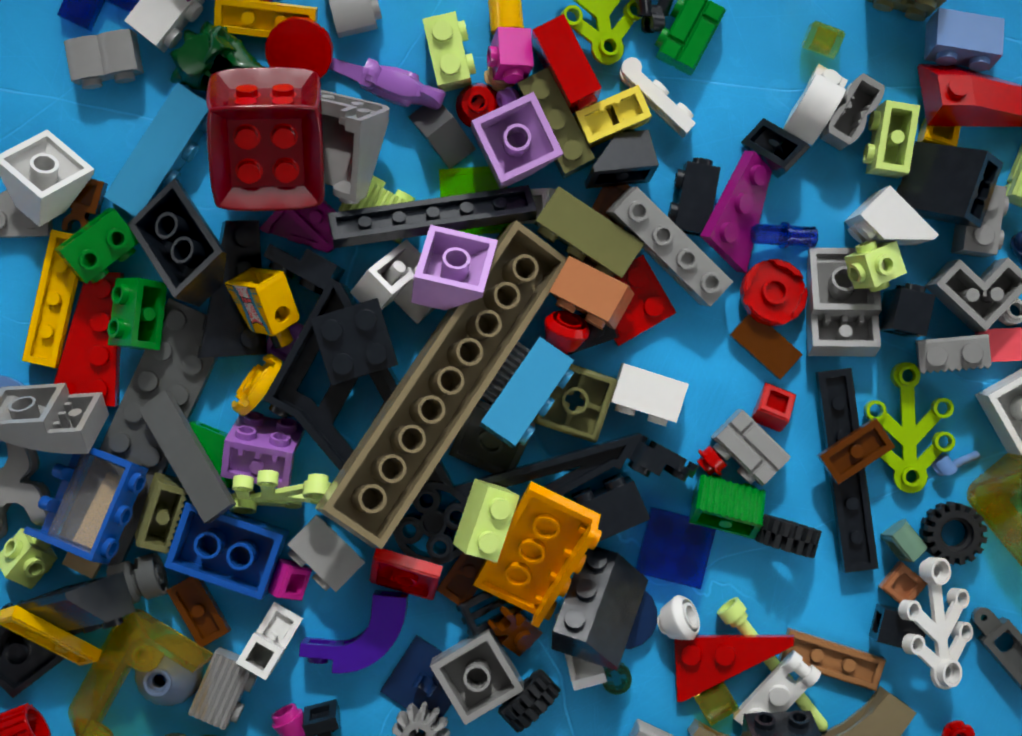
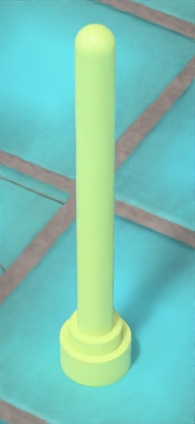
M738 597L730 599L718 609L717 615L725 625L730 624L732 628L736 627L742 635H759L747 620L748 615L745 612L747 608ZM776 656L763 661L771 672L780 663ZM803 693L795 703L802 711H811L819 731H826L828 729V722L808 696Z

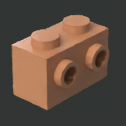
M571 256L568 257L549 291L557 300L555 305L570 314H574L575 310L585 314L584 320L593 326L603 329L606 325L614 330L635 295L629 285Z

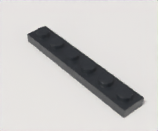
M526 185L328 213V224L333 247L341 248L427 235L430 224L459 231L507 224L516 220L518 222L535 220L537 209L530 187Z
M852 368L815 372L826 449L859 428ZM865 467L839 485L835 484L829 475L842 571L849 573L879 569Z

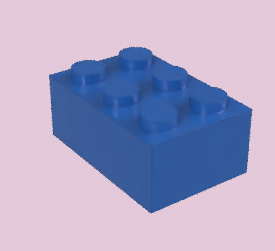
M189 500L185 503L164 567L262 600L269 593L268 590L290 530L243 514L234 513L230 510L211 523H204L192 501Z

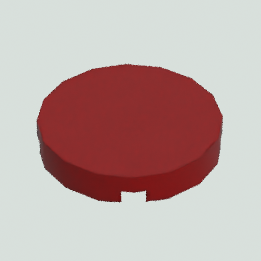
M293 16L282 20L270 31L265 43V57L270 67L308 69L317 72L321 78L327 73L333 61V43L329 33L319 24L315 23L314 20L308 17Z
M769 259L754 265L745 274L740 287L741 303L746 312L758 323L767 326H781L800 315L806 306L808 291L803 282L804 278L796 267L780 259Z

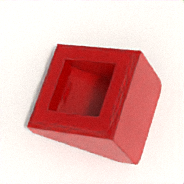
M765 382L751 418L760 425L781 432L789 423L796 394Z

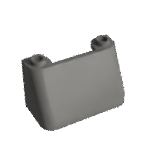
M321 90L324 183L333 186V195L338 197L340 202L357 204L360 200L367 197L389 123L390 108L384 104Z

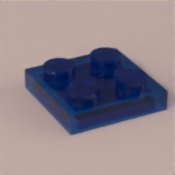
M651 506L649 511L650 520H647L635 568L646 576L701 589L716 529L689 523L690 516Z

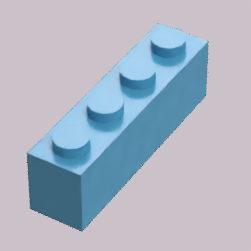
M177 82L103 197L135 217L174 178L180 180L181 173L179 171L186 161L190 162L199 150L197 143L204 133L207 134L208 108L206 100Z

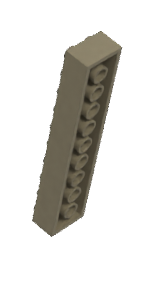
M517 220L505 226L496 238L498 243L483 297L447 311L315 507L316 510L372 548L382 549L547 298L551 287L567 261L565 256Z

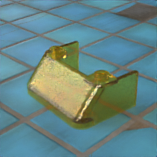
M135 609V612L123 616L124 623L112 627L101 647L102 653L99 660L92 664L69 706L68 717L75 736H114L112 731L101 723L131 668L140 672L152 671L160 665L164 656L194 673L208 663L214 653L141 609Z

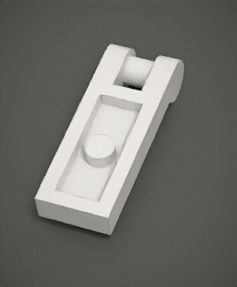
M630 57L624 60L619 72L622 82L629 88L639 85L647 105L675 132L684 138L696 124L692 120L694 117L693 113L680 102L676 105L667 96L669 91L661 82L656 79L652 82L641 72L642 65L637 58Z
M792 650L733 713V719L743 725L744 714L786 712L808 688L818 681L821 671L813 665L808 666L802 661L803 657L795 650ZM794 671L799 677L795 681L788 674Z

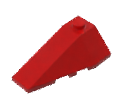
M919 64L917 67L927 126L1022 127V85L956 65Z

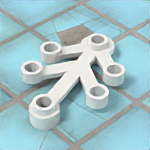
M928 557L921 562L919 575L928 583L931 618L922 610L920 603L916 600H902L898 606V614L903 620L913 621L934 641L935 653L925 645L923 636L911 633L903 637L902 649L906 654L917 655L930 668L933 684L939 689L947 690L956 687L962 679L963 672L958 659L966 643L973 637L972 625L969 622L957 621L962 610L968 606L970 596L966 589L951 588L946 597L949 607L945 613L942 585L946 584L950 579L951 566L945 558ZM951 634L953 641L948 648V638Z

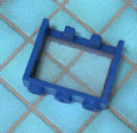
M93 446L89 454H73L68 466L57 463L52 469V476L62 479L55 498L44 495L38 502L40 509L48 511L41 530L26 526L23 533L91 562L109 565L111 558L118 551L119 539L123 529L132 517V508L138 493L145 486L146 474L149 468Z

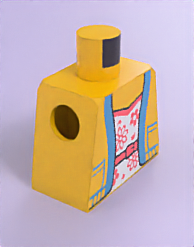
M252 267L225 283L252 332L269 335L274 348L284 347L293 341L288 327L296 323L300 315L283 271Z

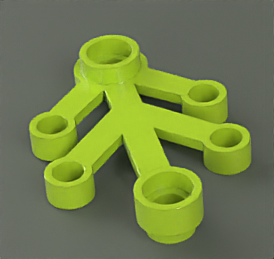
M573 0L595 18L597 30L582 19L583 13L576 5L567 6L560 15L564 14L570 27L591 43V53L597 62L604 65L616 63L624 52L622 38L632 24L642 18L633 15L630 11V6L637 8L636 0H631L624 6L623 16L613 29H611L609 16L620 0ZM567 12L574 13L576 17L575 22L567 18ZM604 42L611 44L612 52H608L604 48Z
M901 362L896 364L890 373L892 383L900 388L901 425L887 413L886 406L881 401L871 400L867 402L864 406V415L870 420L877 418L883 429L902 445V459L892 450L880 458L894 470L893 481L896 487L906 493H915L926 485L928 478L926 469L942 452H948L954 448L955 438L949 432L940 431L935 433L932 437V444L918 458L916 445L941 418H948L953 414L954 405L947 398H937L931 403V409L916 424L914 387L919 383L921 374L915 364ZM906 369H909L913 375L909 382L904 381L902 377ZM940 402H944L947 405V411L944 414H940L937 410ZM874 404L880 407V413L876 417L870 414V408ZM945 435L948 438V444L946 447L941 448L938 441L941 436ZM913 470L916 473V479L909 483L906 480V474Z

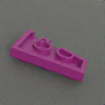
M744 151L700 235L736 272L747 273L772 174L770 167L755 151Z

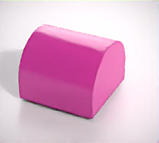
M279 559L268 592L276 598L302 601L312 569L306 565L301 567L292 560Z

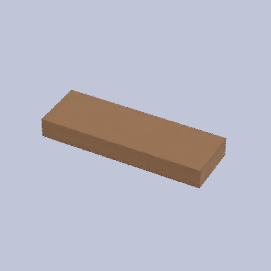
M788 627L786 635H794V646L781 652L778 657L779 661H782L792 650H795L803 657L802 661L808 666H815L821 671L822 675L877 691L886 662L884 657Z

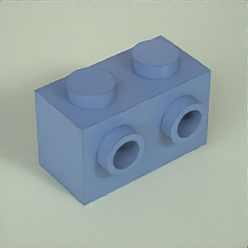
M938 8L926 23L924 60L933 61L942 66L958 65L969 67L973 71H989L1003 56L1005 19Z

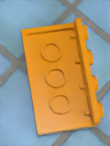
M531 481L516 506L498 562L485 560L475 577L473 586L534 614L531 625L538 628L543 619L549 621L557 605L555 601L557 597L563 598L566 595L572 581L570 578L572 573L579 574L587 557L585 555L587 549L594 550L602 534V531L598 529L601 514Z

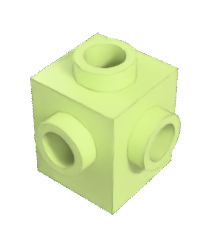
M876 240L867 241L855 246L857 252L844 257L847 265V274L853 283L854 289L869 288L870 292L881 291L890 287L889 281L907 273L897 240L876 243Z
M20 528L15 536L6 542L3 550L0 552V569L5 578L32 589L42 576L52 568L53 563L58 558L52 550L51 544L23 533L25 529Z

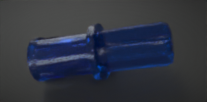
M782 222L780 225L756 224L750 229V240L754 244L778 245L781 249H787L789 246L814 248L818 242V230L815 226H791L788 222Z

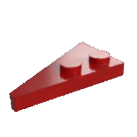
M697 635L693 640L674 639L677 702H684L793 647L795 642L794 635Z

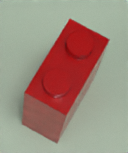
M562 14L533 29L532 47L543 68H549L572 114L596 103L602 87L565 15Z

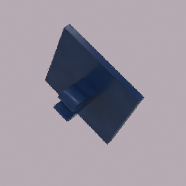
M416 635L380 692L406 709L412 702L420 709L421 704L426 701L428 710L431 711L439 706L440 712L438 717H443L452 703L430 667L432 658L443 651Z

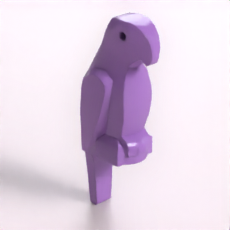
M333 58L329 67L330 70L358 82L362 89L385 101L402 107H409L413 104L438 110L441 108L446 95L445 91L421 83L416 73L397 67L379 65L378 61L368 58L365 66Z

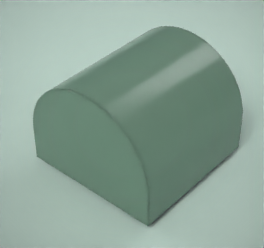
M906 519L894 523L880 534L882 540L900 561L914 562L927 549V545Z

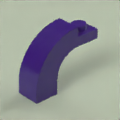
M375 590L372 595L370 622L361 634L346 640L305 637L300 643L299 657H306L309 663L325 664L328 663V659L333 660L332 673L338 674L358 671L375 663L389 651L399 636L407 614L409 594L397 591Z

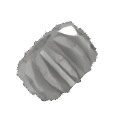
M426 701L421 704L420 709L412 702L408 705L407 712L402 710L398 713L396 717L397 723L394 724L392 733L396 736H450V730L445 728L448 724V717H438L440 712L439 706L431 711L428 710ZM419 729L423 730L424 733H423V734L419 733V732H418Z

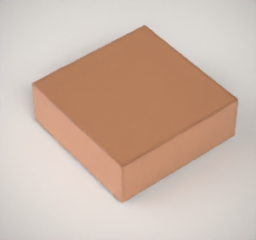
M898 561L878 587L900 604L905 599L915 600L928 583L903 562Z

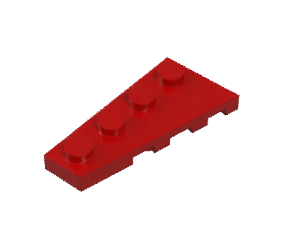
M109 272L96 283H92L91 280L88 283L83 282L54 380V384L66 383L69 394L102 392L106 406L110 407L118 406L121 347L108 345L109 335L107 327L111 320L113 304L111 294L115 286L116 278H124V273Z

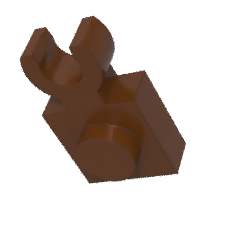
M95 179L88 181L69 208H72V210L63 219L62 230L70 232L75 221H79L82 228L90 222L88 220L89 214L97 216L100 214L104 200L103 196L108 186L107 183Z
M502 606L500 611L504 614L503 619L499 622H493V620L489 619L487 624L496 634L495 636L500 643L520 657L543 633L539 628L531 625L532 621L520 612L514 616L507 607Z

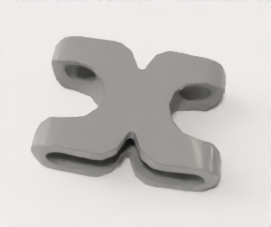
M6 443L8 459L5 465L0 468V539L8 531L6 513L11 504L17 503L23 506L31 522L35 525L43 526L48 511L40 509L38 502L44 495L51 497L48 487L43 482L30 480V477L39 469L40 460L37 451Z

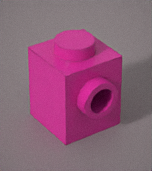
M497 27L491 41V46H488L487 66L492 67L493 80H504L506 83L516 84L528 78L534 66L531 28Z

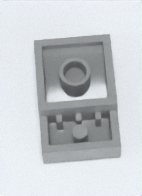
M809 247L806 279L808 291L806 302L808 356L875 357L881 348L879 314L882 311L880 291L870 292L869 288L854 289L853 283L847 274V265L844 257L857 252L856 248Z
M66 383L0 388V441L15 446L49 453L89 454L109 416L102 392L69 394Z

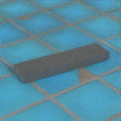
M162 391L139 408L141 415L204 523H211L235 506L236 502L171 391Z

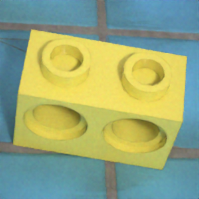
M639 85L576 111L574 115L590 148L613 139L616 133L643 126L649 123L652 117Z

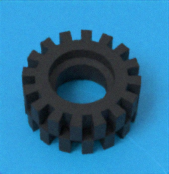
M955 502L939 503L935 505L936 509L930 508L926 512L929 516L927 518L923 517L920 522L924 524V528H919V534L923 535L924 539L922 540L927 545L926 551L934 557L945 558L952 565L954 563L962 565L966 564L965 560L971 562L975 560L974 554L976 552L981 554L984 550L980 547L981 543H987V537L983 536V532L988 531L987 526L981 523L984 521L982 516L976 514L977 511L973 508ZM958 520L965 529L964 539L957 545L949 546L942 539V528L947 522Z
M764 514L763 525L755 537V541L789 553L814 558L822 531L783 518Z
M538 669L530 677L524 679V691L502 703L498 713L517 733L521 732L524 728H528L533 721L535 722L547 710L548 706L552 705L561 689L542 669Z

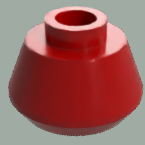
M473 83L466 86L459 93L456 100V112L459 119L466 126L471 127L472 120L500 108L496 101L497 92L491 86L484 83Z
M555 311L546 316L544 321L546 341L565 354L576 351L590 334L587 322L582 317L566 311Z

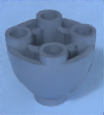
M165 638L153 642L141 653L135 668V682L138 691L146 700L161 706H173L185 702L198 691L203 676V665L195 646L190 642L173 638ZM158 674L162 675L165 678V682L160 678H156Z

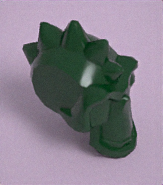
M209 21L204 22L199 34L189 29L185 30L183 46L170 53L177 66L172 73L171 82L188 85L190 88L200 91H207L208 81L213 73L235 68L264 67L246 50L241 39L238 40L235 36L228 33L227 27H214Z

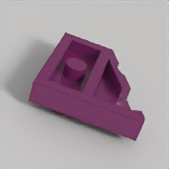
M325 200L322 204L311 208L275 211L259 229L262 232L271 233L287 238L289 241L305 244L314 249L331 253L335 248L333 247L329 229L328 213L336 211Z

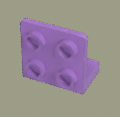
M253 411L245 416L239 415L224 440L220 477L233 479L235 475H248L254 477V483L257 484L258 471L273 470L279 473L278 486L276 488L290 486L294 455L305 433V429L300 423L291 418L275 419L264 417L263 414Z

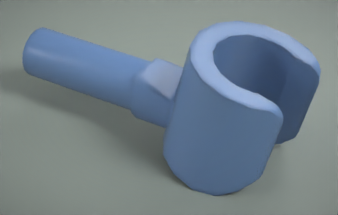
M974 451L953 461L948 454H943L937 457L931 466L937 475L950 476L962 465L979 459L980 454L978 451Z

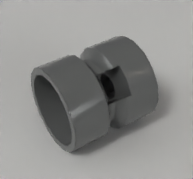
M156 552L137 557L134 564L126 560L107 567V575L119 572L124 573L133 604L140 602L141 596L149 600L167 594V573L160 556Z

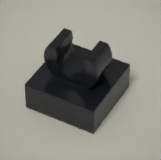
M336 699L304 707L302 727L306 736H333L332 732L339 729L340 708Z

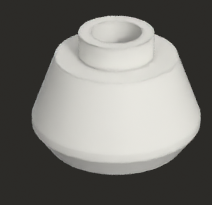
M676 595L660 609L657 624L664 635H667L670 639H695L700 630V619L690 599Z

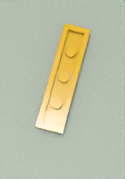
M51 229L22 361L52 368L59 367L79 279L54 249L73 234Z

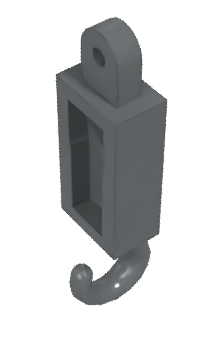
M985 607L975 608L971 614V619L982 632L977 639L1022 690V634L1009 619L1004 617L998 619L991 610ZM1006 632L1013 639V645L1008 651L1002 652L995 646L994 641Z

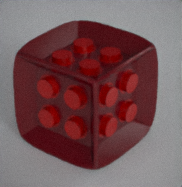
M291 67L235 68L213 73L208 81L206 105L208 108L207 149L209 173L215 205L222 209L234 211H285L306 209L322 204L325 197L321 82L319 74L312 70Z

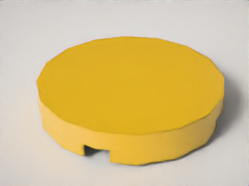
M272 353L263 357V360L266 362L263 366L257 364L256 367L254 366L236 392L235 397L239 401H233L231 405L232 409L241 416L251 412L262 400L282 366V361Z

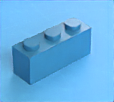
M539 337L479 426L512 449H514L518 442L525 445L536 429L530 425L536 415L539 414L544 417L555 400L550 397L556 386L563 389L574 374V371L569 369L574 360Z

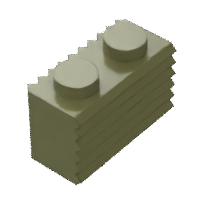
M154 473L134 535L136 546L165 554L169 552V546L172 544L174 533L180 520V514L183 512L182 508L185 506L184 501L187 500L186 495H188L177 477Z

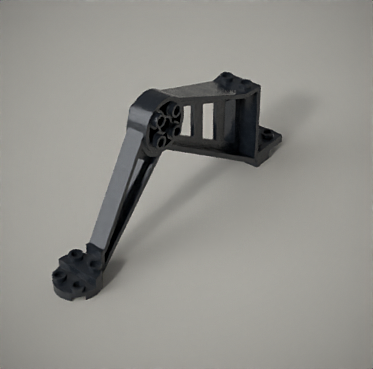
M269 244L263 255L271 260L268 267L273 270L283 271L285 276L291 279L294 274L302 277L299 284L321 296L263 400L271 404L269 410L286 419L288 416H294L340 471L354 450L333 423L358 378L330 385L319 407L313 399L297 390L320 350L310 318L357 303L350 293L348 286L339 282L345 272L343 268L309 249H306L303 257L299 260ZM391 367L369 374L384 400L377 415L399 384ZM635 433L477 479L506 488L576 468L544 486L562 496L613 467L621 470L627 458L630 459L628 466L646 477H649L651 472L660 476L662 470H665L684 482L688 476L693 478L699 466L689 461L687 467H685L687 459L652 440L648 446L645 444L648 438L640 433ZM441 460L413 501L416 510L423 513L422 517L416 513L406 514L393 532L398 546L407 556L438 565L450 562L463 553V551L453 545L454 537L446 530V527L457 531L461 519L453 518L452 512L459 511L463 514L474 480L454 485ZM441 491L450 493L457 499L450 502L445 510L439 507L442 501ZM429 494L432 496L433 502H424L422 495ZM406 525H413L416 528V532H409ZM423 534L429 537L426 544L427 552L419 550L413 545L422 538ZM435 542H444L446 544V548H438Z

